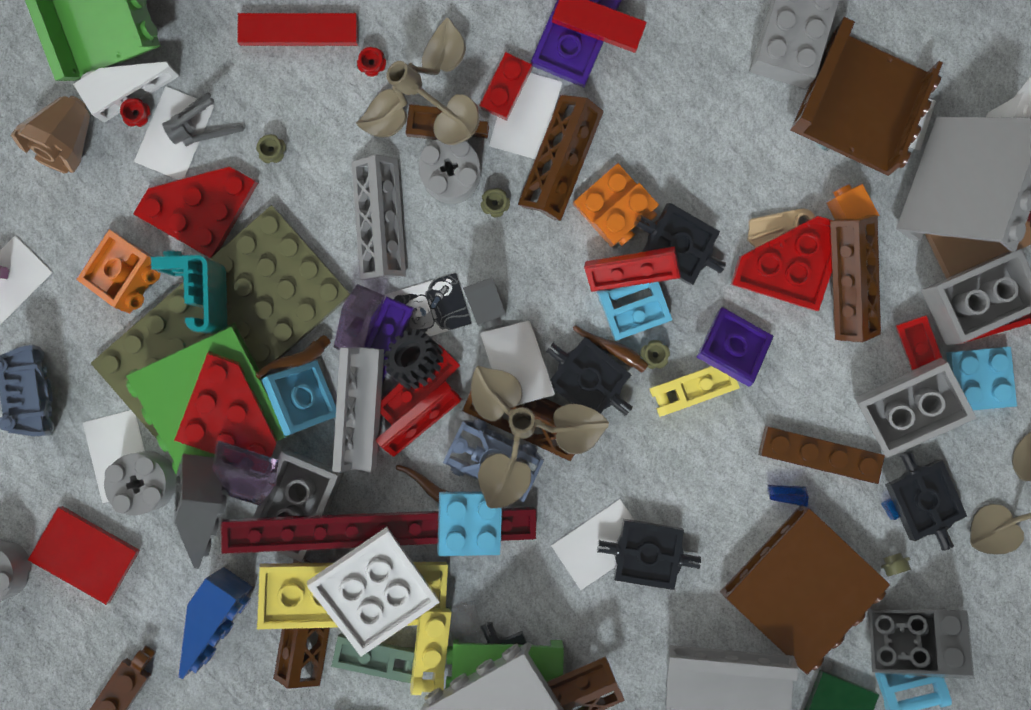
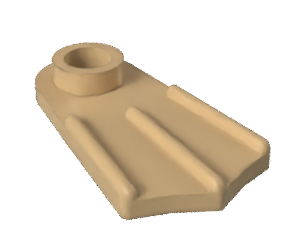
M797 209L752 218L748 221L749 231L747 240L756 248L800 225V217H804L808 221L814 218L815 215L808 209Z

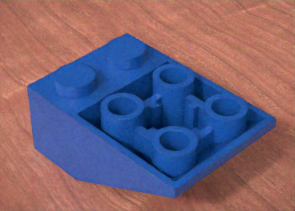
M225 567L205 578L187 604L178 676L181 679H184L190 672L196 674L203 664L206 665L217 650L215 648L220 639H224L232 629L234 623L231 621L238 613L241 614L251 600L248 594L253 586Z

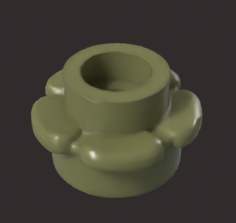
M269 134L260 138L256 150L263 162L278 163L284 158L283 153L286 151V144L282 139H278L276 135ZM270 147H274L273 152H269Z
M489 189L482 195L481 209L485 214H490L491 217H501L504 214L503 212L507 211L510 207V200L502 189ZM494 200L498 201L496 206L492 204Z
M651 340L648 342V345L642 347L640 356L648 364L647 368L654 369L657 367L661 369L668 363L670 350L661 341ZM653 352L658 353L656 358L652 356Z
M901 553L883 558L885 564L881 565V569L884 568L887 577L911 570L908 560H911L910 557L903 558Z

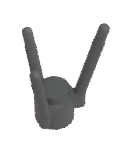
M209 92L198 98L180 113L171 117L170 120L162 123L169 139L175 145L183 142L186 147L198 141L242 132L244 127H230L192 136V132L196 130L190 119L214 103V99L210 98L211 94Z

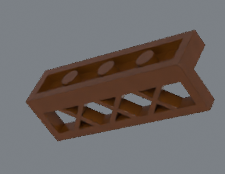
M560 95L518 202V205L522 208L540 211L551 219L562 220L604 112L590 99ZM574 105L572 114L564 119L567 106ZM562 132L561 142L553 146L555 137ZM552 160L550 170L543 174L544 165ZM541 188L537 203L530 201L534 191Z
M878 215L830 221L835 340L863 343L881 334Z
M470 391L462 411L513 435L509 421L503 417L496 421H489L477 413L472 404ZM542 398L512 408L514 410L521 407L527 408L534 414L535 419H540L541 422L556 427L553 415L561 405ZM542 429L543 434L537 435L533 433L530 437L523 439L570 462L575 455L565 452L558 446L555 440L557 433H551Z
M306 559L303 562L293 560V563H312ZM330 628L282 629L273 679L287 689L320 686ZM316 631L318 634L317 643L308 650L306 647L307 638ZM311 661L313 664L311 678H300L302 668Z
M606 656L547 682L563 710H572L578 706L582 707L575 710H605L625 701ZM614 691V693H612V694H610V695H607V696H605V697H601V696H603V695H605V694H608V693Z

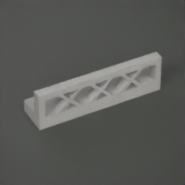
M372 155L353 161L352 175L360 280H371L381 277H406L398 158ZM368 166V178L365 182L363 179V167ZM369 196L371 206L367 212L365 202ZM371 226L373 236L369 241L367 231ZM373 256L375 261V271L370 272L369 261Z
M364 347L340 348L333 472H344L350 469L375 471L377 469L378 443L375 439L379 437L384 349Z

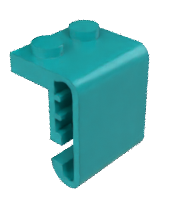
M163 251L162 256L151 257V270L173 277L184 276V304L204 308V320L185 318V323L191 330L215 334L220 332L223 327L228 326L226 269L222 264L201 255H182V251Z

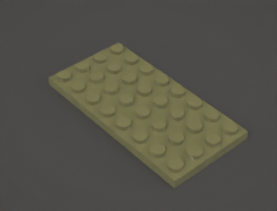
M272 205L210 258L222 264L226 269L227 323L230 325L235 322L259 370L283 357L352 296ZM184 282L90 363L156 439V436L159 434L153 424L149 425L145 421L141 412L143 408L138 397L134 398L127 389L126 381L128 379L126 375L133 369H141L213 335L193 331L186 325L185 318L204 320V308L184 304Z

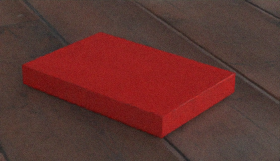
M61 506L57 508L28 561L107 605L112 601L140 550Z

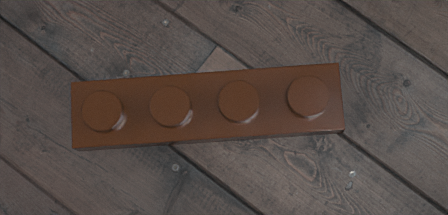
M767 426L764 428L758 453L760 456L879 484L885 458L883 454Z

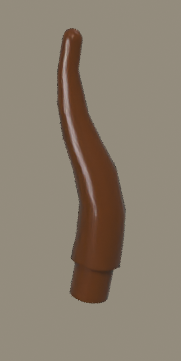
M573 326L575 332L582 337H586L597 347L615 356L629 367H634L641 373L646 370L648 364L634 350L613 340L591 334L579 326Z
M322 335L303 351L282 357L264 366L256 373V377L261 378L267 372L279 368L299 367L311 363L324 352V349L331 342L327 336Z
M396 465L395 467L396 470L406 473L414 479L438 503L439 492H449L438 487L415 470L402 465Z

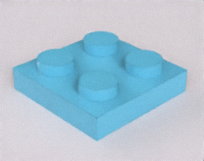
M1011 347L946 352L947 362L972 410L1017 406Z
M317 360L261 379L284 436L336 417V405Z
M439 492L438 556L500 555L502 508H489L482 492Z

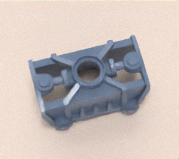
M21 346L0 355V400L3 415L0 418V429L8 431V433L26 436L53 435L54 424L49 419L52 416V388L49 377L46 374L47 369L42 367L41 364L44 359V352L39 346Z
M474 419V421L463 420L443 463L450 466V470L453 471L452 473L457 476L467 474L478 480L479 468L485 457L490 453L504 454L510 459L514 440L487 428L486 422L480 419ZM464 430L479 437L484 448L478 445L476 449L468 446V442L461 436L462 431ZM519 443L517 458H522L537 465L535 471L531 470V483L528 490L519 499L522 502L525 501L544 462V458L537 452L536 446L530 443H524V445ZM452 452L458 454L466 452L472 455L471 460L477 463L469 464L450 455Z

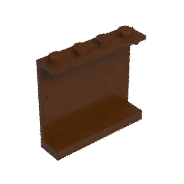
M844 17L831 34L824 50L817 76L808 87L790 131L889 176L899 167L903 168L911 156V152L908 149L921 131V126L918 124L931 106L932 101L928 99L941 81L942 76L938 74L943 62L938 61L928 72L849 36L855 21Z
M800 505L726 584L720 593L785 655L794 656L797 666L808 675L811 670L815 671L822 665L824 656L831 649L841 645L845 639V634L852 626H857L863 621L866 615L865 612L873 604H877L885 597V591L890 584L810 508Z

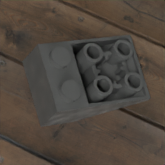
M182 454L175 477L174 523L194 569H199L203 556L208 557L210 553L211 535L215 536L217 534L219 525L218 514H224L227 495L222 494L226 483V472L221 470L220 458Z
M868 609L873 673L975 679L967 610Z

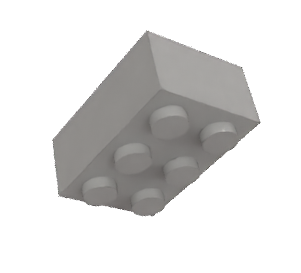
M770 0L749 72L806 89L817 76L839 0Z
M1017 249L1016 252L1003 253L921 290L945 344L964 343L1031 313V269L1022 249Z
M942 358L854 397L886 458L977 419L948 362Z
M290 449L282 451L253 518L327 515L344 472H333L332 467ZM312 550L276 552L303 562L310 556Z

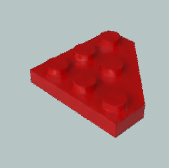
M228 166L148 188L133 214L211 258L221 249L256 189L258 182Z
M816 216L739 256L730 285L819 312L832 273L830 223L832 220Z
M208 352L174 441L266 471L277 439L264 416L254 391L251 390L239 362Z

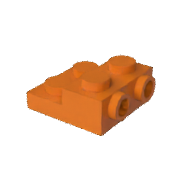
M619 163L573 202V205L611 248L617 243L621 247L635 236L632 230L636 227L634 223L638 221L636 220L637 217L642 214L652 221L657 216L655 210L659 206L640 183L637 184Z
M109 229L76 280L112 307L131 314L133 310L142 306L144 292L150 284L158 281L161 272L151 270L152 255Z

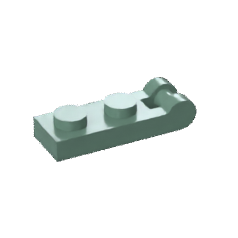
M339 634L331 667L411 683L415 648L380 643L363 656H360L345 635ZM396 659L405 660L403 668L394 667Z

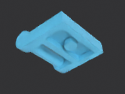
M659 282L597 291L598 299L615 341L672 321ZM649 288L652 294L650 297L617 309L613 308L611 302Z
M875 673L884 699L885 710H921L937 705L941 708L952 705L951 696L944 678ZM931 683L933 685L934 693L897 701L895 692Z

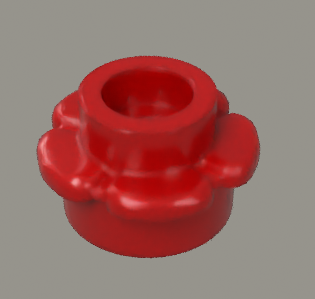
M366 47L359 53L357 67L361 72H365L367 76L374 77L380 71H384L386 59L383 58L384 54L380 49ZM374 60V64H369V61Z
M140 98L127 99L120 107L123 121L130 127L135 125L138 127L144 126L148 122V116L151 114L149 105L143 103ZM135 110L138 111V115L136 116L133 114Z

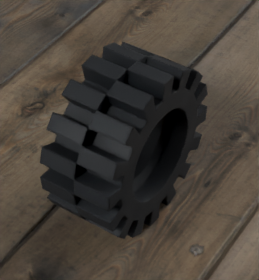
M412 329V334L408 330L404 331L403 338L398 335L395 337L397 340L395 344L390 342L388 347L391 348V351H385L384 356L387 359L383 361L387 367L385 370L397 382L410 389L412 386L414 389H418L419 383L426 386L428 378L435 379L434 371L440 372L442 367L438 363H443V357L441 356L443 352L439 345L424 331L421 330L419 332L417 329ZM420 352L418 359L412 365L407 366L410 358Z

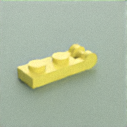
M709 366L653 386L649 390L651 396L656 398L659 406L656 409L659 417L734 391L740 387L736 379L713 366ZM675 390L678 400L670 403L666 392Z
M431 608L418 617L410 684L411 695H421L422 692H431L437 688L444 690V672L452 613L449 608ZM423 672H433L432 679H422Z

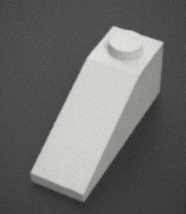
M167 62L106 67L86 72L81 76V80L73 85L91 114L105 123L120 114L121 104L125 100L130 98H140L142 100L179 77V74Z

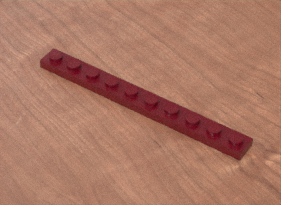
M534 507L502 508L501 541L536 539V509ZM439 511L222 519L221 554L356 548L386 527H388L401 546L438 544Z

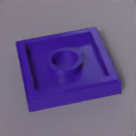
M721 307L696 358L750 387L755 382L774 336Z

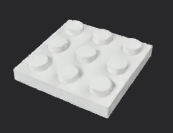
M388 527L307 581V587L360 656H363L440 603L434 591Z

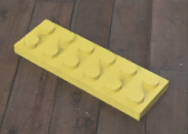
M413 562L439 599L440 603L432 608H446L447 562ZM333 563L260 564L257 629L338 627L307 587L309 579ZM418 618L406 626L417 625Z

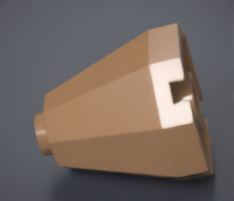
M59 97L17 125L11 137L24 152L28 153L30 149L37 154L34 159L39 163L63 174L68 171L74 173L81 162L90 114L86 109V104L77 97Z

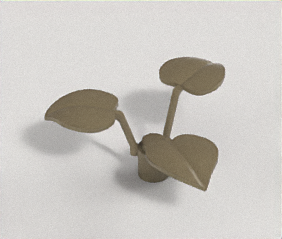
M446 17L425 47L422 55V67L415 66L412 63L407 65L403 61H396L389 67L387 81L393 87L392 89L382 91L373 99L364 115L356 122L359 128L376 137L386 138L395 135L402 129L407 120L406 111L403 109L407 104L404 94L415 95L419 93L442 111L436 117L433 127L434 134L440 142L446 145H456L470 139L476 132L480 115L476 103L471 98L463 94H456L445 107L422 89V80L419 73L438 75L440 70L450 72L459 65L465 55V40L449 18Z
M482 366L475 368L471 382V397L474 408L481 417L489 421H496L506 413L509 416L510 429L514 435L510 459L504 454H494L486 458L479 468V486L487 506L491 509L513 504L528 490L531 483V470L527 464L516 461L520 440L530 437L536 427L551 433H557L556 442L565 452L582 454L595 446L609 426V421L602 414L592 408L579 404H567L558 408L553 415L556 427L549 426L541 422L540 419H535L534 414L527 408L512 409L520 403L522 398V387L516 377L502 370L489 369Z
M1031 432L1019 441L1012 456L1013 469L1016 475L1023 481H1031ZM990 504L981 507L972 519L971 546L986 554L998 555L1013 552L1024 540V532L1016 523L1031 519V513L1012 518L1011 512L1002 505Z

